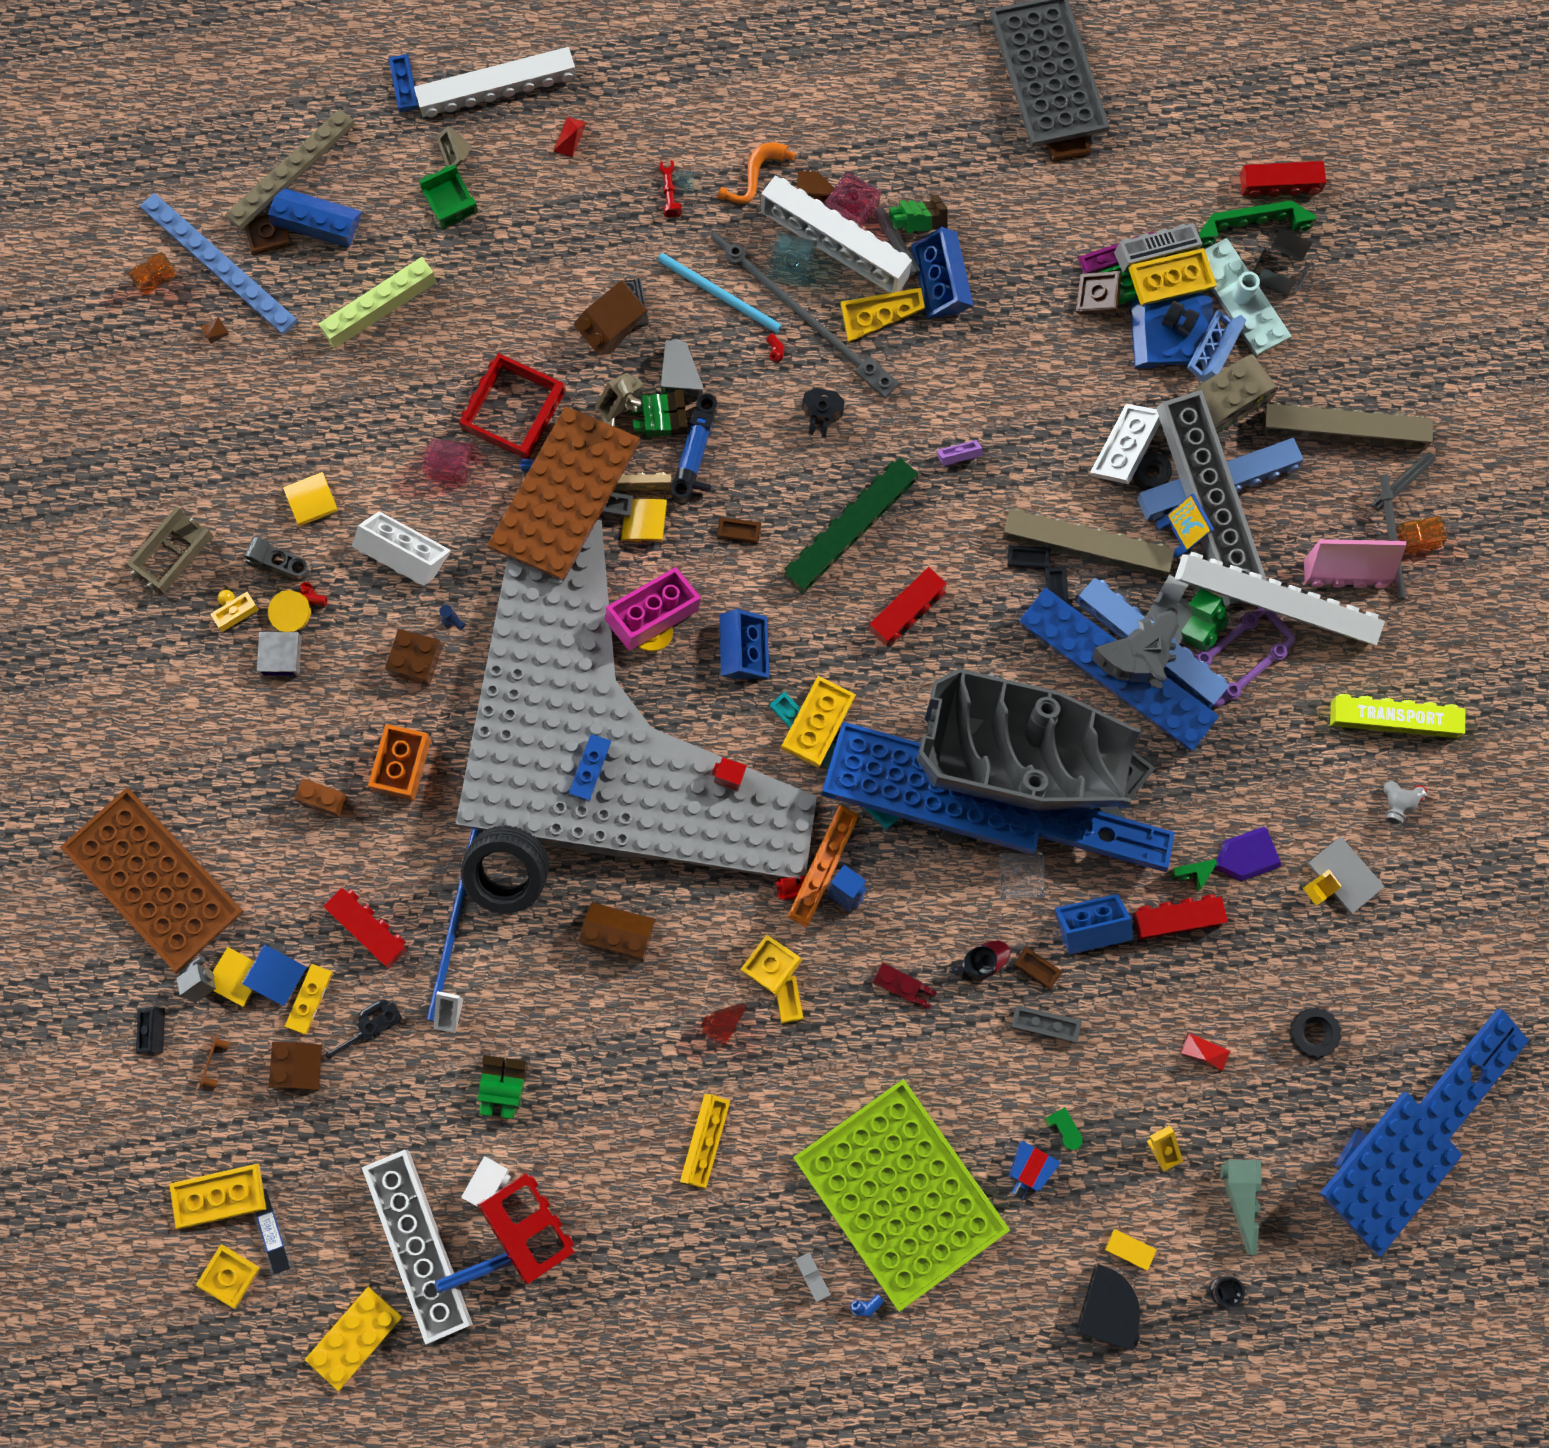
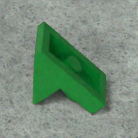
M1216 859L1174 867L1169 871L1171 880L1178 879V882L1190 880L1193 875L1198 892L1202 889L1216 866Z

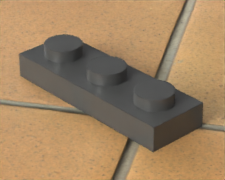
M1016 1005L1011 1028L1077 1043L1082 1021Z

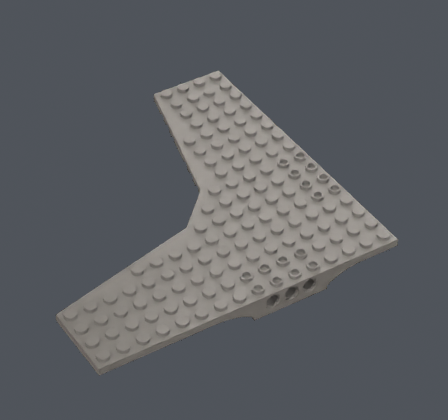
M601 517L598 518L564 581L507 557L456 826L484 831L494 826L510 825L522 828V830H526L528 833L530 832L540 843L548 846L629 859H662L776 878L796 877V881H800V876L806 875L817 796L747 767L739 791L714 783L715 776L712 775L715 763H720L722 757L652 728L617 683L611 627L605 621L606 606L609 605ZM590 734L611 740V745L591 800L587 802L569 796V791Z

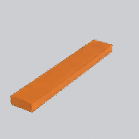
M842 805L838 807L787 916L789 919L805 928L809 926L860 815Z

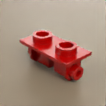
M806 875L800 876L801 884L796 883V877L783 878L777 881L779 900H795Z

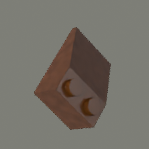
M621 280L585 309L573 325L598 355L611 354L648 312V309L628 285Z

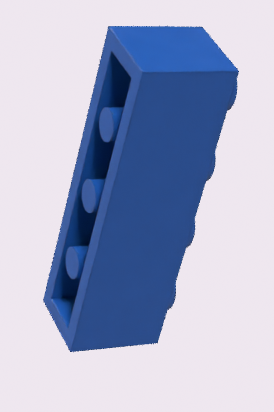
M843 865L830 884L828 898L847 912H850L852 908L857 910L866 893L867 888L864 887L866 880L846 865Z

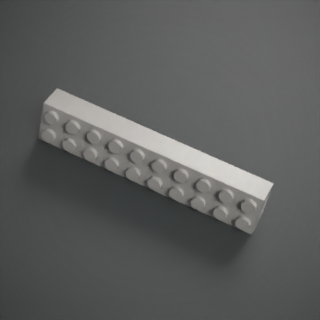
M1196 391L1162 402L1156 407L1186 498L1193 493L1195 494L1214 528V531L1201 541L1208 561L1210 562V559L1223 562L1222 566L1224 567L1236 566L1243 569L1242 573L1249 575L1250 572L1262 575L1261 579L1267 581L1203 391ZM1220 595V597L1223 598L1225 606L1240 602L1238 600Z

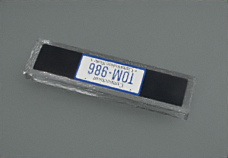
M268 1183L263 1185L266 1210L253 1212V1216L272 1280L292 1274L296 1270L271 1186Z

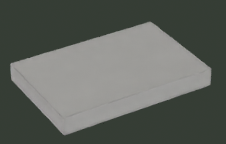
M1341 836L1307 863L1318 877L1328 869L1332 872L1342 886L1333 895L1350 915L1385 887Z

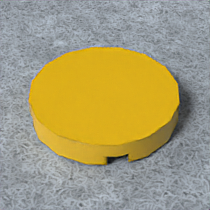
M292 590L281 591L276 594L268 607L270 622L276 629L283 632L300 631L309 622L311 608H309L307 598L301 593Z

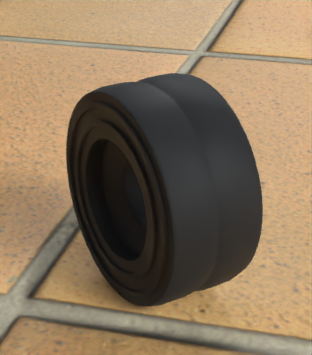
M1145 454L1133 475L1135 484L1141 490L1146 491L1168 483L1172 476L1171 463L1162 454ZM1147 469H1156L1158 476L1150 477L1147 474Z

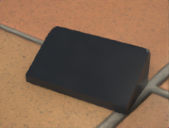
M149 1007L138 1009L136 1054L163 1053L165 1008Z

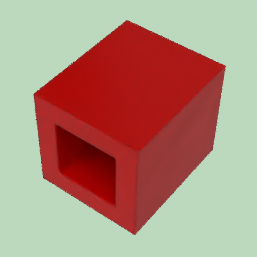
M722 757L720 763H715L712 775L715 776L714 783L739 791L747 765Z

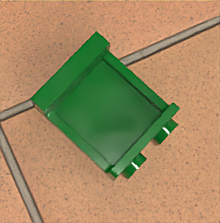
M456 165L446 166L441 171L432 175H426L423 179L419 180L421 190L442 229L478 213L477 204L469 194Z

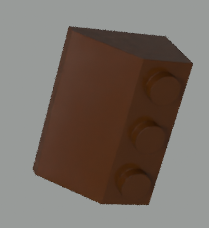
M592 902L585 917L578 942L582 946L644 961L656 919Z

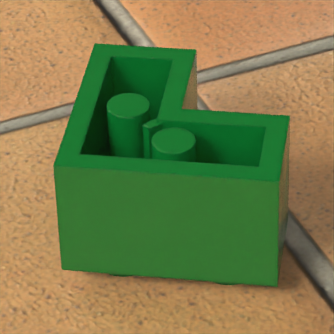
M1200 588L1189 604L1192 617L1182 629L1181 634L1185 643L1203 652H1207L1209 647L1215 644L1221 630L1227 627L1229 618L1223 598Z

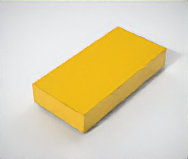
M796 975L788 979L776 995L782 1024L804 1020Z
M1116 1229L1113 1230L1105 1248V1251L1148 1271L1157 1250Z

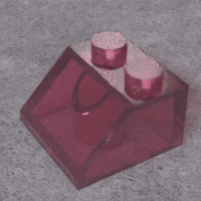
M847 171L828 196L825 204L830 210L838 211L843 218L848 221H854L862 229L880 204L881 191Z
M432 438L426 448L422 470L425 478L467 483L474 443Z

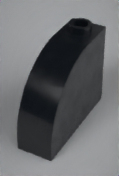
M1094 1264L1075 1332L1132 1351L1133 1346H1137L1140 1334L1137 1333L1140 1322V1307L1135 1291L1129 1282L1118 1272L1108 1267Z

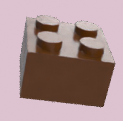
M398 629L385 669L391 676L430 686L443 646L439 639Z

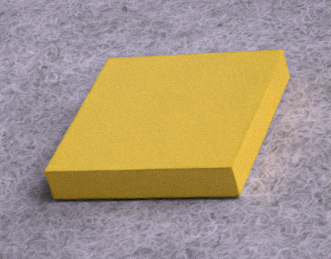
M766 935L740 970L771 993L777 995L803 960L772 937Z
M227 947L213 971L216 987L213 991L245 1008L254 990L243 985L242 982L254 961Z
M221 1244L195 1286L231 1308L236 1309L261 1267Z

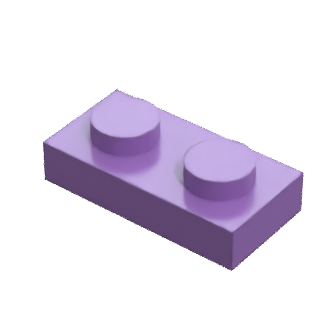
M974 440L937 450V456L943 466H951L963 460L970 461L983 456V450L978 441Z

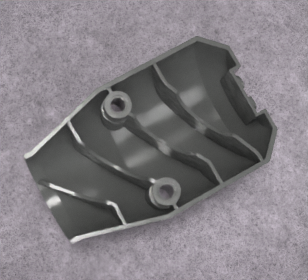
M957 669L934 681L925 715V720L928 723L927 736L923 735L917 754V761L933 787L1036 811L1099 807L1127 808L1130 805L1131 798L1125 797V790L1131 758L1140 734L1139 728L1131 727L1062 692L964 669ZM969 717L983 720L973 735H971Z

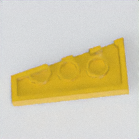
M921 288L841 301L840 303L848 343L920 312L925 308Z

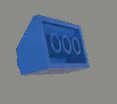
M284 188L274 197L268 215L273 226L286 228L289 231L350 248L362 211Z
M940 227L911 245L913 256L921 270L918 278L927 318L959 314L974 306L957 232Z

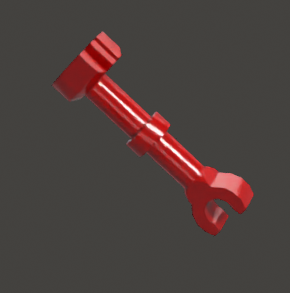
M670 160V167L665 168L663 162L660 161L659 168L660 172L664 174L665 183L663 193L666 195L667 205L663 207L664 216L668 218L681 217V204L674 201V194L676 192L672 182V173L675 169L674 162Z

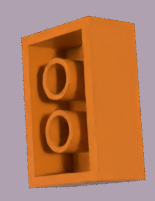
M385 724L368 787L372 792L415 801L431 743L428 733Z

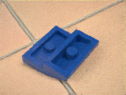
M264 944L242 984L285 1006L307 967Z

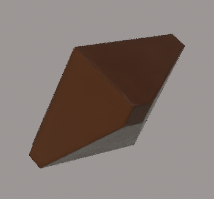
M219 317L201 326L211 344L229 334Z

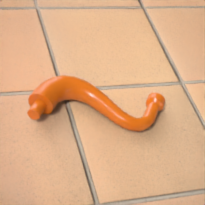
M767 142L759 145L754 149L749 158L747 193L739 196L721 187L717 198L720 200L726 199L737 204L749 203L757 191L761 164L769 159L783 162L786 158L794 161L796 153L788 151V145Z

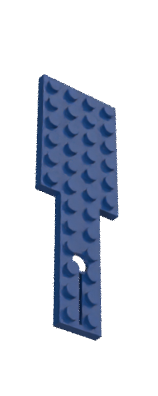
M1496 1009L1420 1104L1409 1093L1402 1092L1320 1192L1321 1196L1376 1256L1381 1257L1461 1158L1463 1154L1449 1139L1528 1043L1529 1039L1503 1009ZM1477 1065L1481 1070V1076L1477 1082L1473 1083L1470 1080V1069L1472 1066Z

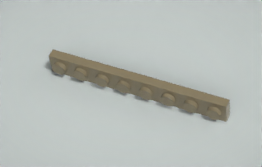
M342 110L336 111L225 214L226 218L242 230L274 200V197L281 190L291 185L355 125L354 120Z

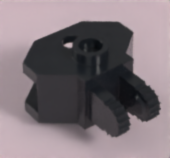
M814 388L804 393L802 410L810 417L809 435L814 434L815 424L823 425L821 437L826 438L828 426H830L831 422L843 417L845 400L836 391Z

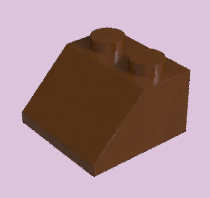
M272 1042L269 1088L319 1090L322 1045L300 1042Z

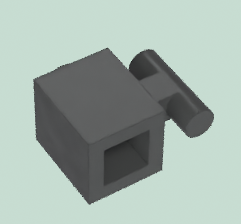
M201 955L180 969V976L176 978L180 996L194 1003H197L216 989L213 972L209 968L201 966L206 962L205 958Z

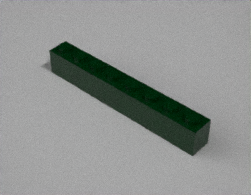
M901 457L896 462L891 461L885 468L886 472L882 476L877 475L871 482L872 486L868 490L863 489L857 496L858 500L853 504L849 503L842 511L843 514L838 519L834 518L829 523V528L824 533L820 532L814 538V543L810 547L806 546L800 552V557L795 562L791 561L785 567L784 579L802 595L917 481L919 473Z

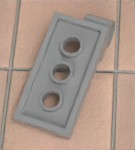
M1169 575L1145 618L1155 622V615L1164 613L1169 609L1174 610L1177 613L1179 622L1174 638L1176 643L1180 644L1183 639L1181 631L1192 617L1189 606L1190 602L1182 598L1188 584L1175 580V577Z

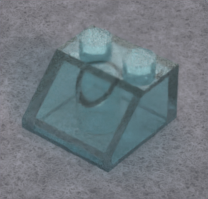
M778 232L772 251L768 278L807 288L817 253V241Z

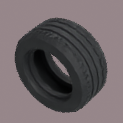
M503 825L484 830L472 841L461 864V880L465 891L476 904L493 913L513 914L527 909L539 898L548 877L549 862L545 848L534 835L532 836L530 832L528 833L526 830H522V828ZM497 852L513 854L525 865L528 879L518 886L505 887L498 885L490 880L484 872L483 859Z

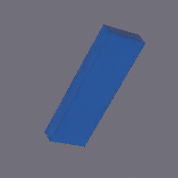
M408 54L388 57L399 113L419 109Z

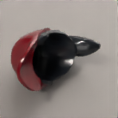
M999 940L980 944L968 951L962 965H953L949 972L958 978H964L966 975L979 979L991 977L998 973L1008 962L1011 949L1005 942Z

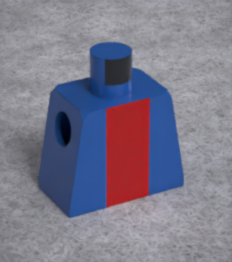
M1020 1141L1008 1176L1017 1181L1011 1193L1023 1200L1029 1189L1039 1192L1061 1162L1030 1144Z

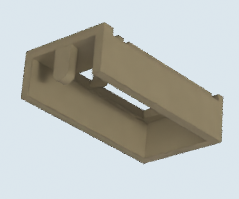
M176 506L127 563L132 569L130 574L139 581L142 578L148 582L146 585L155 593L159 590L165 594L214 536L209 529L202 528L195 519L186 516ZM172 531L191 544L184 553L172 545L171 541L165 540ZM164 542L167 547H171L181 557L166 575L159 580L142 566Z

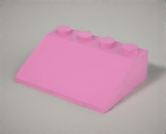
M1320 539L1304 559L1305 584H1311L1312 587L1332 584L1336 588L1344 587L1345 585H1353L1355 588H1363L1367 585H1375V588H1386L1396 577L1406 548V541Z

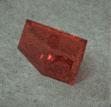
M741 1003L714 1011L711 1016L706 1015L700 1026L704 1028L702 1034L726 1047L747 1009V1005Z

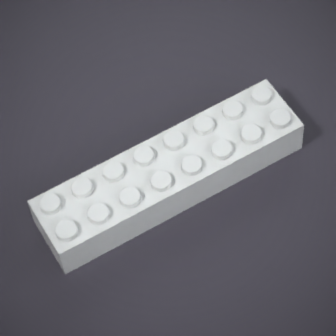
M775 175L761 193L762 214L889 293L899 292L909 279L912 260L907 254L893 249L888 242H882L877 239L870 231H864L854 221H848L843 218L838 211L830 210L820 200H814L808 196L804 190L793 187L786 179H780Z
M403 1150L362 1167L425 1344L473 1325L459 1286L442 1293H438L436 1290L435 1282L454 1274L410 1151Z

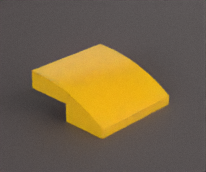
M323 472L283 487L298 526L338 511Z
M633 499L630 517H624L621 541L642 543V540L663 542L667 500Z

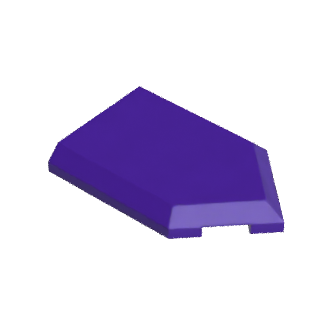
M1261 827L1225 840L1216 859L1217 864L1214 870L1225 873L1241 882L1280 868L1281 861L1267 829Z

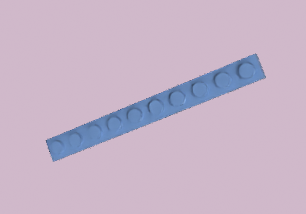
M153 193L140 205V208L282 335L298 322L291 313L157 194Z

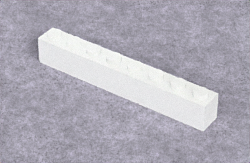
M566 47L415 86L414 89L422 117H434L441 112H453L457 108L464 106L473 107L476 103L483 101L492 102L499 97H511L518 92H530L534 88L541 86L549 87L560 81L569 82L576 78V71L570 49Z

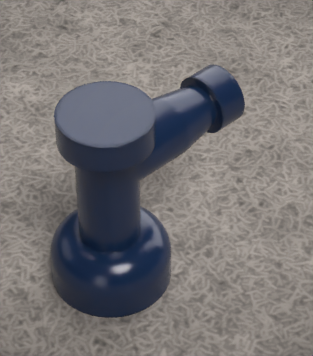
M443 605L440 608L441 622L445 627L457 626L456 628L459 630L465 627L466 624L459 620L457 614L449 605Z

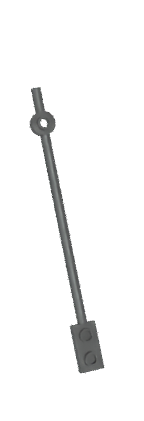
M716 232L711 236V239L725 251L728 263L742 265L852 361L858 367L855 370V374L884 399L899 386V382L872 358L868 357L863 361L746 259V251L742 245H730ZM734 251L739 252L737 255L732 254Z

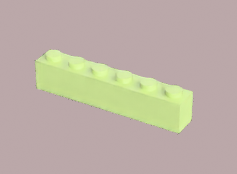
M422 257L318 323L323 334L335 349L437 283L434 272Z

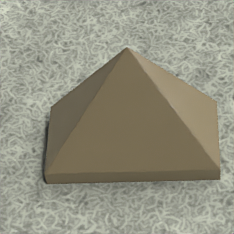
M447 126L436 137L447 166L456 165L458 167L471 150V145L450 126Z

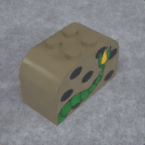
M1248 355L1203 382L1191 393L1203 391L1217 434L1269 403L1277 392L1278 387L1255 356Z

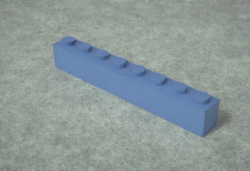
M1294 438L1227 461V465L1236 491L1239 492L1242 490V487L1247 485L1254 487L1260 484L1263 479L1273 480L1279 477L1280 473L1287 471L1289 474L1297 471L1304 459ZM1177 479L1140 492L1137 501L1146 521L1153 519L1156 522L1186 499L1181 480Z
M1094 578L1076 601V603L1121 639L1128 638L1135 629L1139 628L1138 620L1145 619L1143 613L1137 607H1131L1121 594H1115L1109 589V585L1105 581L1098 580L1097 578ZM1173 638L1171 643H1175L1176 648L1175 650H1169V653L1176 655V660L1166 664L1164 668L1165 675L1211 709L1230 685L1227 684V680L1223 676L1212 672L1207 663L1197 660L1188 648H1182L1176 643V639Z

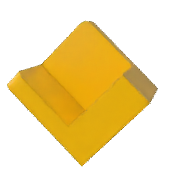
M1328 869L1303 887V890L1317 906L1342 886Z

